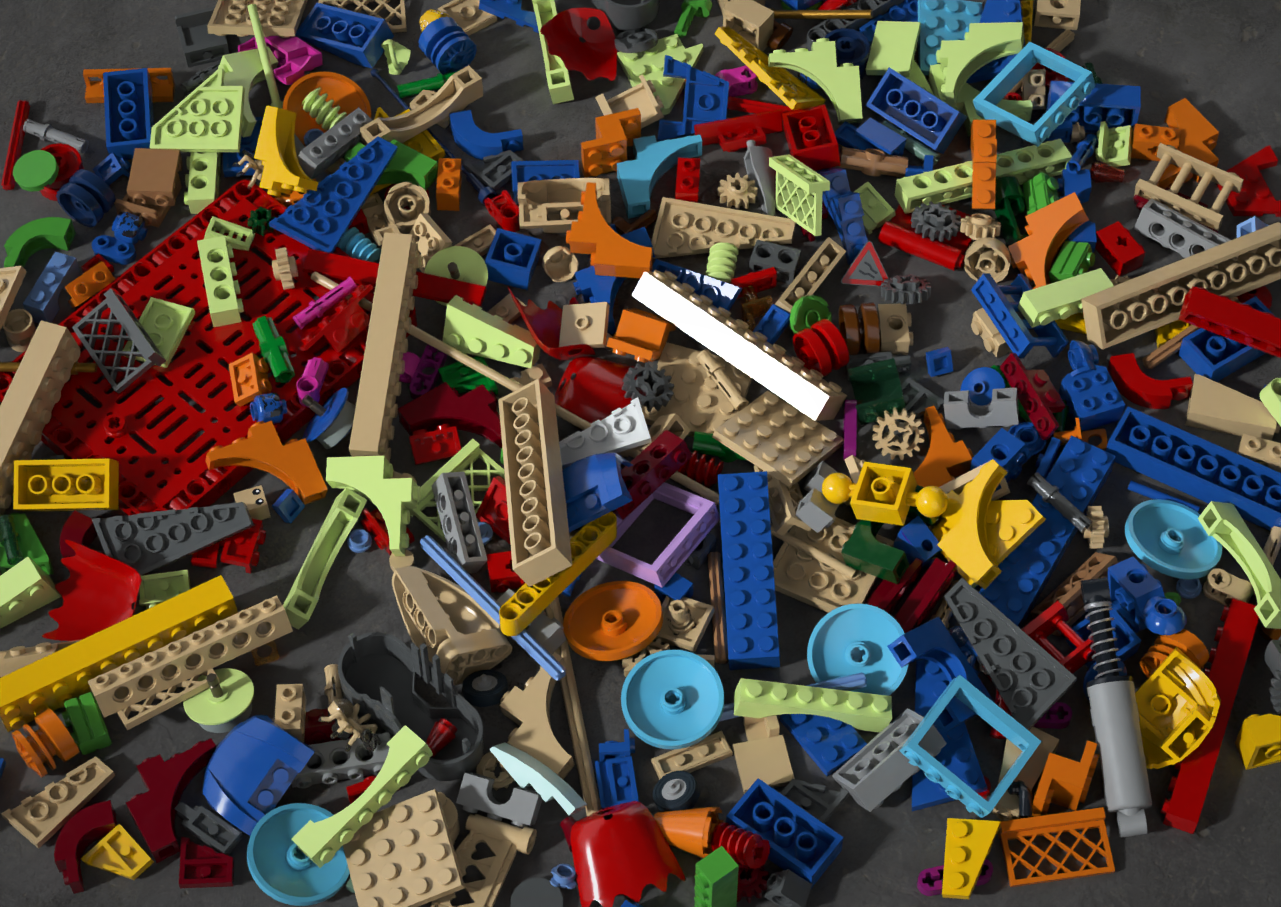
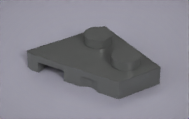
M508 150L498 155L483 157V161L474 164L467 161L464 163V168L469 173H473L484 186H490L497 191L512 179L511 162L524 160L511 150Z
M908 377L881 406L880 414L885 416V410L892 414L894 407H896L898 413H901L902 409L906 408L907 415L915 412V419L924 416L925 408L935 406L937 411L943 409L944 400ZM897 419L899 422H906L905 420Z

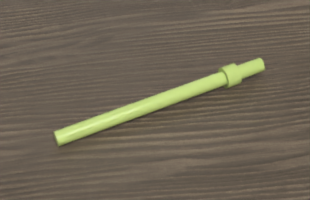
M250 4L247 7L272 101L270 106L282 109L283 101L280 100L256 4Z

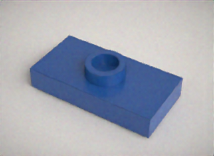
M846 121L834 132L837 143L844 147L865 151L868 148L879 150L878 147L855 134L857 127Z
M772 304L753 332L765 335L768 338L767 342L774 345L790 323V313Z
M1052 437L1045 454L1040 453L1035 465L1038 468L1036 472H1039L1045 480L1059 453L1061 442L1060 439Z

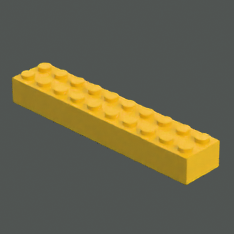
M222 575L1 677L0 717L7 732L22 728L24 724L35 720L36 716L48 708L54 711L60 707H65V701L75 697L79 698L80 695L92 692L88 681L96 678L98 675L107 673L171 642L184 638L195 631L204 629L220 620L237 614L238 611L234 597Z

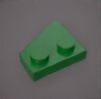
M473 357V359L487 366L484 357ZM461 362L438 369L442 383L447 382L451 389L455 388L458 393L466 394L483 384L488 391L491 390L495 395H498V388L494 380Z

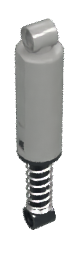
M1107 577L1081 580L1084 610L1088 612L1085 618L1090 620L1087 629L1091 630L1092 633L1088 637L1093 641L1090 649L1095 652L1092 656V659L1096 661L1093 669L1098 671L1095 680L1087 682L1086 686L1090 700L1092 725L1095 730L1107 811L1109 813H1117L1118 829L1121 838L1146 835L1147 822L1144 809L1152 806V799L1139 724L1140 718L1135 697L1134 680L1132 676H1119V671H1122V669H1118L1117 661L1121 659L1116 657V651L1119 648H1115L1114 644L1117 638H1113L1112 631L1116 628H1112L1111 620H1114V618H1110L1109 610L1113 608H1111L1112 603Z

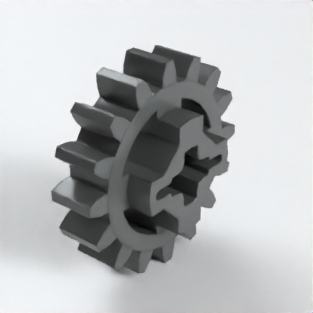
M929 201V205L921 203L920 207H915L911 217V227L916 228V234L922 233V238L928 236L931 241L938 239L940 242H943V238L951 240L952 236H957L961 226V216L956 215V210H949V205L943 207L941 202L934 204L932 201Z
M912 274L906 276L896 275L890 277V280L884 279V282H881V297H885L886 301L892 300V303L895 304L906 303L915 305L922 303V300L927 301L928 297H931V283L927 282L926 279L920 280V277Z
M648 362L645 363L644 367L637 363L635 368L630 367L624 376V384L622 386V390L626 391L624 397L631 398L632 400L638 397L641 408L643 406L647 407L648 412H651L654 407L659 411L662 406H667L674 394L672 392L674 384L670 383L672 377L664 375L665 369L657 370V364L652 368Z

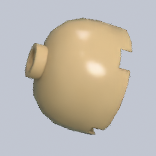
M981 238L973 242L968 248L964 259V268L967 274L975 281H978L983 273H990L997 283L1002 281L1008 274L1011 263L1010 252L1005 244L996 238Z

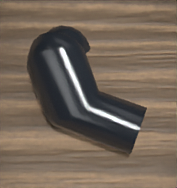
M1013 781L1008 788V793L1010 795H1017L1019 798V816H1032L1031 791L1024 781Z

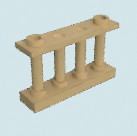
M1160 143L1157 158L1161 160L1149 181L1139 179L1135 186V194L1148 200L1152 198L1190 219L1219 231L1223 220V215L1219 212L1231 191L1241 192L1244 179L1235 173H1228L1180 152L1174 146ZM1171 163L1180 167L1181 170L1171 188L1165 190L1158 187L1157 183L1168 164ZM1190 172L1202 177L1190 199L1177 195ZM1210 181L1223 186L1213 206L1207 209L1198 203Z

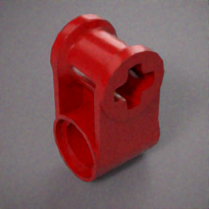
M503 190L500 195L492 199H485V206L489 214L502 229L511 232L520 230L519 207L507 190Z

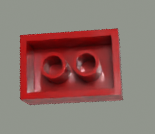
M825 104L782 113L785 137L791 156L814 171L841 165L838 143Z

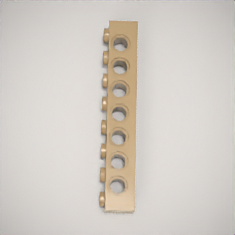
M276 595L204 629L195 631L184 638L171 642L162 648L147 653L129 663H125L107 673L98 675L96 678L89 680L88 683L105 718L291 633L293 629L286 611Z

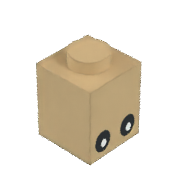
M262 485L233 493L236 503L244 502L251 518L263 520L271 517Z

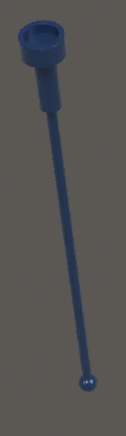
M372 69L371 76L376 77L405 110L410 109L379 75V70ZM428 128L427 131L433 136V138L438 142V144L444 149L446 155H447L449 158H455V157L453 156V154L442 144V142H441V141L431 132V130ZM462 165V172L467 176L466 180L479 193L478 200L484 206L486 198L492 199L498 196L492 187H485L473 173H469Z

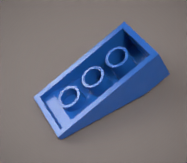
M321 3L315 4L295 34L299 39L340 58L372 69L385 51L381 44L387 39H393L394 37L385 19Z

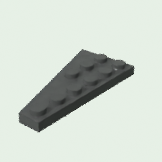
M244 502L92 519L105 554L131 566L140 576L153 573L254 526Z
M961 578L944 596L945 600L1011 715L1029 731L1072 687L1077 678Z

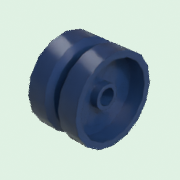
M848 28L836 29L828 33L825 38L835 41L837 67H840V64L853 63V66H859L860 80L863 79L866 74L870 47L867 38L861 32Z
M84 169L77 170L71 176L69 183L64 184L56 195L62 209L76 222L87 227L96 226L103 218L104 213L109 212L116 201L115 194L104 180Z

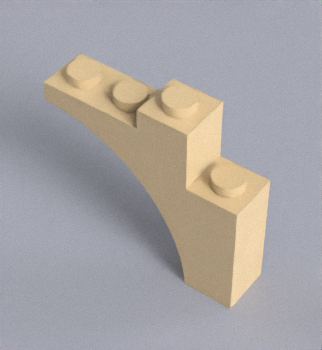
M554 652L552 656L565 668L566 665L563 657ZM540 666V671L536 676L529 678L526 682L524 691L514 686L511 691H507L503 695L499 706L506 717L520 726L513 729L507 743L531 755L564 779L575 763L572 756L561 747L552 732L549 711L552 692L557 681Z

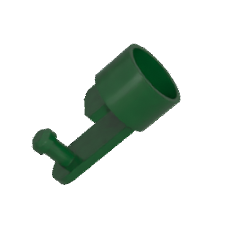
M1013 176L996 179L995 210H993L998 222H1001V231L1007 248L1029 236L1027 232L1020 234L1015 220L1024 212L1025 205L1019 181Z

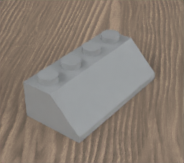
M907 708L832 775L834 780L849 792V795L858 805L871 812L873 809L881 806L886 797L900 789L904 781L921 770L918 766L908 763L909 759L899 750L923 720V716ZM932 725L918 745L935 757L947 743L935 726Z

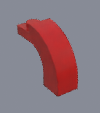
M1134 353L1110 357L1107 370L1117 390L1126 399L1139 406L1150 409H1169L1171 400H1183L1190 396L1193 386L1190 376L1170 380H1157L1145 375L1140 370Z

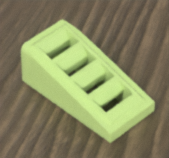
M212 216L204 239L225 236L226 244H231L232 248L249 251L256 233L253 234L252 229ZM233 234L238 235L236 239L232 238ZM242 236H247L245 242L241 241Z

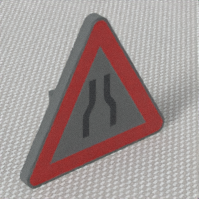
M871 241L865 243L840 280L842 284L881 287V282H884V279H889Z

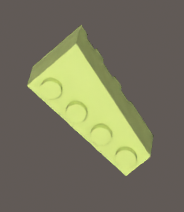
M457 295L447 304L443 333L444 343L463 353L526 368H532L538 361L540 346L536 343L530 331L516 324L511 325L503 321L502 317L493 316L483 311L481 307L463 301V298Z
M30 557L25 558L0 576V629L62 597L55 589V584L50 576Z

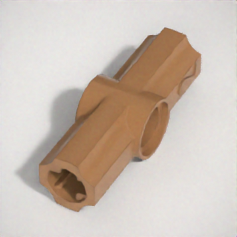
M842 147L840 150L841 165L839 167L860 170L869 176L884 174L905 177V171L908 168L907 157L885 154V152L873 148H868L865 151Z

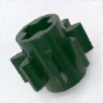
M262 207L255 211L251 210L247 225L252 227L253 234L257 233L264 236L268 232H274V228L269 226V222L275 218L272 216V210Z

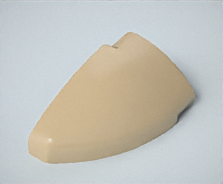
M417 567L395 568L392 576V586L411 640L418 648H420L422 643L427 645L428 658L432 664V657L435 654L439 656L441 672L443 674L447 673L453 679L454 686L462 684L468 675L476 671L490 670L511 653L512 646L501 632L500 625L461 586L444 577Z

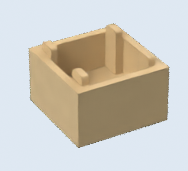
M731 0L723 8V27H731L763 52L767 48L768 40L773 34L774 11L753 0Z

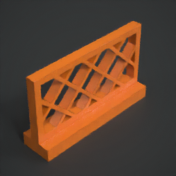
M1104 807L1001 821L997 834L1001 840L1010 887L1114 873L1115 867L1104 821L1106 818ZM1099 828L1101 839L1097 845L1083 836L1087 829ZM1077 830H1083V832L1080 834ZM1070 832L1078 838L1071 849L1057 840L1061 833ZM1043 835L1052 842L1045 852L1032 844L1036 836ZM1027 837H1032L1030 841L1025 839ZM1018 839L1026 845L1019 856L1009 849L1008 840ZM1080 840L1093 849L1087 859L1073 851ZM1054 844L1067 852L1061 863L1047 854ZM1028 847L1042 856L1035 867L1021 858ZM1096 851L1105 857L1107 867L1097 868L1089 862ZM1069 855L1083 863L1079 871L1072 872L1063 866ZM1011 857L1016 860V861L1013 863V865H1012ZM1044 858L1057 867L1053 875H1045L1037 869ZM1018 862L1031 870L1027 878L1015 879L1013 869ZM1085 866L1090 868L1088 870H1083ZM1059 870H1062L1064 872L1057 874ZM1033 873H1035L1036 875H1038V877H1031V876L1033 875Z

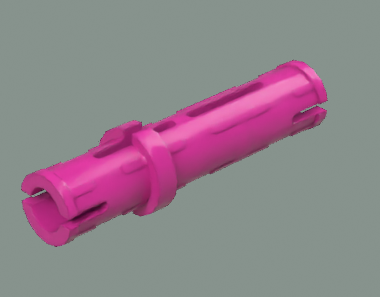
M349 276L345 281L315 302H309L307 308L292 317L293 320L302 329L318 317L320 319L325 311L351 294L357 287L356 283Z

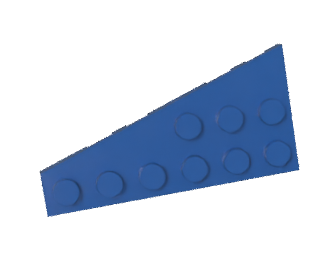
M377 136L358 151L357 155L350 161L343 163L332 175L329 174L319 182L317 191L309 190L297 203L290 205L278 218L275 217L271 220L269 226L314 250L333 254L398 151V146Z

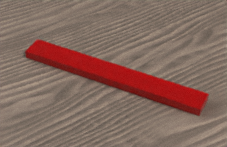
M309 249L302 269L305 273L313 274L316 271L325 277L345 281L350 276L356 284H371L375 287L379 263ZM416 271L418 286L417 289H413L412 296L449 303L457 295L471 305L482 306L487 291L486 286Z

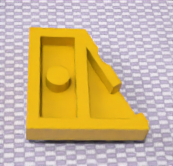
M120 824L81 858L87 865L132 880L139 877L154 863L151 857Z

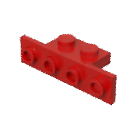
M781 110L694 125L695 135H701L702 146L719 143L723 152H735L740 148H746V142L749 140H755L756 146L767 144L765 134L783 131Z
M361 284L351 292L353 296L347 302L345 300L340 302L334 308L336 312L331 317H324L318 323L319 328L314 333L310 331L301 339L302 344L298 349L300 351H307L322 336L337 353L344 349L370 323V317L359 306L358 302L374 287L371 284L364 286Z

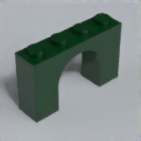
M917 485L915 492H919L924 487ZM910 506L907 517L913 519L919 516L924 523L932 526L938 519V517L929 518L922 515L917 507ZM867 520L857 522L853 534L842 547L841 553L846 565L898 584L910 565L905 551L876 540L879 529L885 523Z

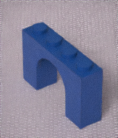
M939 616L903 634L887 646L901 668L918 659L930 660L943 670L949 683L961 675L994 702ZM953 696L936 719V722L942 732L946 733L977 714L957 697Z

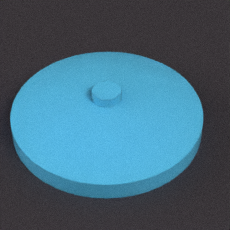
M1162 499L1144 501L1133 508L1126 520L1125 536L1130 548L1145 564L1165 575L1180 579L1204 577L1216 567L1222 555V544L1213 536H1208L1198 520L1201 514L1183 504Z
M860 603L840 606L827 613L817 623L811 633L807 647V661L814 681L818 683L862 672L866 676L867 686L851 691L890 696L903 681L908 665L901 668L887 646L905 633L890 614L878 607Z
M664 650L645 657L632 668L623 684L621 706L629 728L642 741L657 748L682 749L699 743L718 725L724 709V690L718 673L705 659L688 651Z
M292 803L271 810L259 820L249 839L247 863L252 878L263 892L271 898L288 905L309 906L331 898L344 886L350 872L343 846L335 853L330 862L325 863L319 868L292 840L310 820L315 823L327 819L334 814L316 805Z

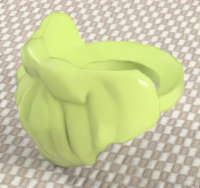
M387 39L381 44V47L385 50L384 54L387 57L389 74L400 75L408 64L411 50L392 39Z

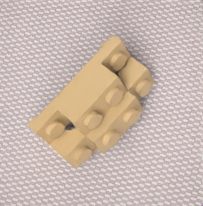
M565 178L518 182L520 229L543 228L544 233H566L567 230H571L572 221L578 222V213L583 211L584 205H581V192L586 191L587 182L596 183L599 210L607 224L611 225L609 178Z

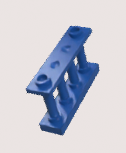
M983 273L971 291L1012 352L1016 353L1019 359H1024L1033 346H1045L1052 357L1056 358L1069 343L1057 323L1052 321L1047 325H1039L1032 328L1027 320H1021L1016 313L1021 312L1018 309V305L1023 292L1033 289L1024 275L1018 274L1011 285H997L990 273ZM1005 295H1011L1015 302H1009ZM1028 329H1034L1039 337H1032Z

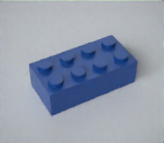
M890 67L865 105L941 154L945 153L967 118L965 114Z
M147 68L103 73L106 148L109 155L113 152L121 158L123 156L129 160L133 159L135 148L150 149L154 115L152 82Z
M1051 81L1045 113L1074 82ZM1095 83V88L1091 91V94L1087 95L1064 121H1071L1072 125L1079 122L1080 126H1084L1085 133H1097L1100 130V123L1102 121H1106L1109 129L1131 125L1134 131L1141 108V86Z
M1256 296L1243 303L1252 306L1253 309L1272 313ZM1200 328L1183 338L1178 355L1196 374L1218 382L1266 352Z
M759 778L726 816V823L729 825H734L753 834H759L763 839L769 840L770 853L768 859L781 869H789L812 884L811 888L842 851L844 837Z

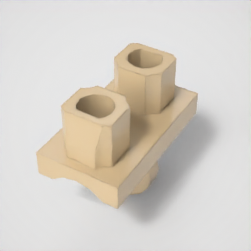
M1032 69L1022 78V101L1031 100L1032 110L1045 109L1046 69Z

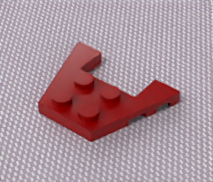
M1270 145L1226 171L1228 173H1235L1244 179L1241 192L1231 191L1226 199V203L1233 216L1262 217L1263 214H1275L1276 217H1281V200H1275L1259 171L1277 166L1278 159ZM1216 184L1221 191L1223 186Z

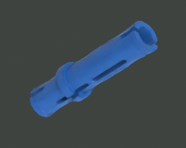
M1088 134L1084 140L1079 142L1076 152L1066 164L1068 172L1077 174L1086 159L1092 156L1095 146L1098 144L1096 135Z

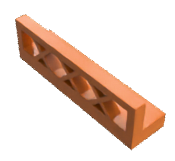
M141 68L84 69L86 103H104V72ZM147 68L152 82L153 102H174L175 81L172 69ZM157 76H167L168 79L160 80ZM90 77H98L102 80L91 81Z

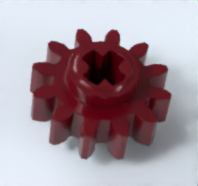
M737 863L739 866L737 902L743 896L746 897L748 903H751L752 895L761 899V890H767L769 872L764 871V865L753 869Z

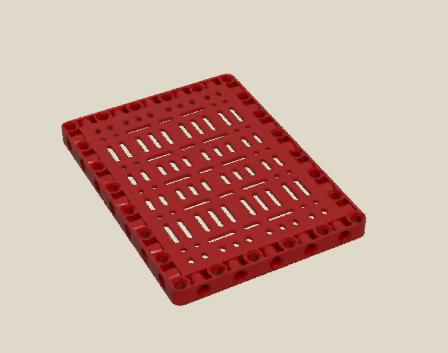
M250 180L237 182L58 324L67 327L81 349L84 345L72 327L106 299L104 293L110 288L123 297L130 309H134L132 312L138 320L151 297L187 307L196 299H200L192 307L195 310V315L187 328V331L191 334L183 336L174 356L181 350H185V352L172 363H169L167 368L153 365L120 394L115 392V390L110 394H106L112 388L106 378L100 383L94 384L96 380L104 375L98 365L97 372H78V375H70L69 379L71 380L64 384L60 400L55 403L51 412V419L48 424H45L41 433V441L57 455H64L65 459L110 458L119 461L118 507L127 515L182 510L193 507H209L254 469L248 466H223L209 470L205 461L207 453L213 447L231 445L234 440L242 437L248 439L249 428L257 423V421H253L251 414L243 421H237L250 410L251 402L241 407L236 405L232 410L225 411L235 401L230 372L219 363V361L224 360L230 364L250 353H254L256 356L261 354L259 340L253 329V323L257 318L262 316L272 317L279 336H282L289 355L288 358L295 372V377L282 388H277L281 382H276L273 375L268 378L272 386L271 393H277L281 400L285 399L287 404V413L283 414V420L280 423L273 424L282 444L315 415V412L309 407L302 406L298 398L296 385L306 368L302 366L303 364H307L308 360L313 359V357L322 358L324 362L328 363L329 369L320 391L319 404L321 406L336 391L341 388H348L361 377L369 325L338 353L330 346L321 355L315 356L319 350L328 344L323 336L307 351H300L298 349L302 344L301 339L310 331L314 333L319 328L318 323L324 317H331L336 312L334 308L340 302L325 311L320 319L317 317L302 329L298 327L292 333H286L296 324L292 317L307 308L309 302H315L313 298L304 292L305 290L312 291L319 298L330 290L311 280L310 273L303 272L302 267L309 249L312 248L274 229L273 233L268 232L264 236L256 233L250 249L256 248L269 259L277 260L275 249L286 247L289 257H299L296 260L298 277L294 278L298 282L294 283L295 288L284 290L281 280L276 281L272 266L250 249L246 251L232 248L234 258H230V263L235 262L237 267L243 261H247L245 265L237 270V276H233L234 281L238 280L240 283L255 270H259L256 275L240 287L241 294H236L237 299H242L243 313L252 320L245 321L241 318L239 323L214 327L211 331H206L213 324L210 312L201 320L194 321L209 309L206 289L204 288L205 282L200 257L198 259L193 258L199 254L197 241L204 239L212 216L252 229V227L247 225L248 219L240 222L245 217L250 218L251 210L255 211L260 207L268 210L271 209L272 216L278 218L287 209L258 185L254 184L252 188L249 187ZM233 234L232 238L236 239L238 235ZM242 236L243 242L246 241L247 236ZM270 239H275L272 243H267ZM336 247L333 254L350 257L339 247ZM170 277L173 278V279H172L171 281H169L166 285H164L161 289L155 290V289H156L159 285H161L165 280H167V279L170 278ZM329 278L338 284L343 282L342 280ZM266 280H271L250 299H244ZM180 287H185L172 299H167V297H169L177 289H179ZM375 287L364 297L372 303ZM290 294L269 313L262 314L283 295ZM296 304H302L279 324H275V321ZM109 307L102 312L101 319H109L111 312ZM414 307V310H410L409 317H411V324L417 327V316ZM93 324L85 326L81 330L83 334H91ZM99 324L97 335H105L102 331L107 329L108 324ZM114 324L112 335H120L122 326ZM238 333H243L240 337H238V338H237L234 342H232L230 345H228V346H225V345H224V344L227 343L231 338H233L236 334H238ZM96 339L94 350H102L104 340ZM110 340L108 351H116L118 342ZM125 340L123 349L127 344L128 340ZM254 342V345H252L242 355H236L249 343ZM197 343H203L213 352L210 354L206 353L197 346ZM87 349L80 353L79 363H87L92 359ZM26 351L12 362H21ZM107 355L105 366L113 367L115 356ZM121 356L120 363L122 365L119 367H127L129 358ZM135 360L134 367L141 366V364ZM267 363L268 368H269V371L267 372V374H268V373L271 372V369H270V367H269V364ZM199 365H203V367L190 378H185V376H187L196 367H198ZM0 372V405L16 372ZM126 372L117 373V383L125 377ZM216 375L202 388H197L209 376ZM157 376H165L173 385L167 386ZM140 383H146L127 400H125L121 404H118V401H120L124 396L131 392ZM222 385H228L214 398H209ZM82 388L98 401L102 407L96 408L76 390ZM185 393L206 411L204 413L198 412L179 395ZM161 397L164 398L159 404H157L142 418L135 419L139 414H141L156 400H158ZM68 403H72L69 408H64ZM172 407L176 408L154 428L147 429ZM80 413H84L81 418H76ZM111 414L122 415L127 425V432L122 437L114 438V441L110 444H106L112 437L106 434L104 428L105 418ZM184 417H188V419L182 425H180L165 439H160V437L163 434H165L181 419H183ZM96 423L94 427L88 428L90 424ZM115 424L111 425L112 428H114V426H115V428H118V427H119V426H116ZM199 431H205L182 452L176 453L181 446ZM137 434L157 452L155 454L149 453L130 435ZM217 441L197 460H195L193 463H188V461L191 458H193L197 453H199L210 442ZM121 449H127L124 453L118 454ZM139 459L135 464H130L132 460ZM149 473H155L152 477L146 478ZM162 483H167L165 487L158 488Z

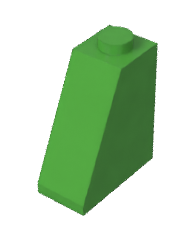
M12 513L0 516L1 573L4 574L25 558L30 557L48 575L54 574L50 559L26 514Z

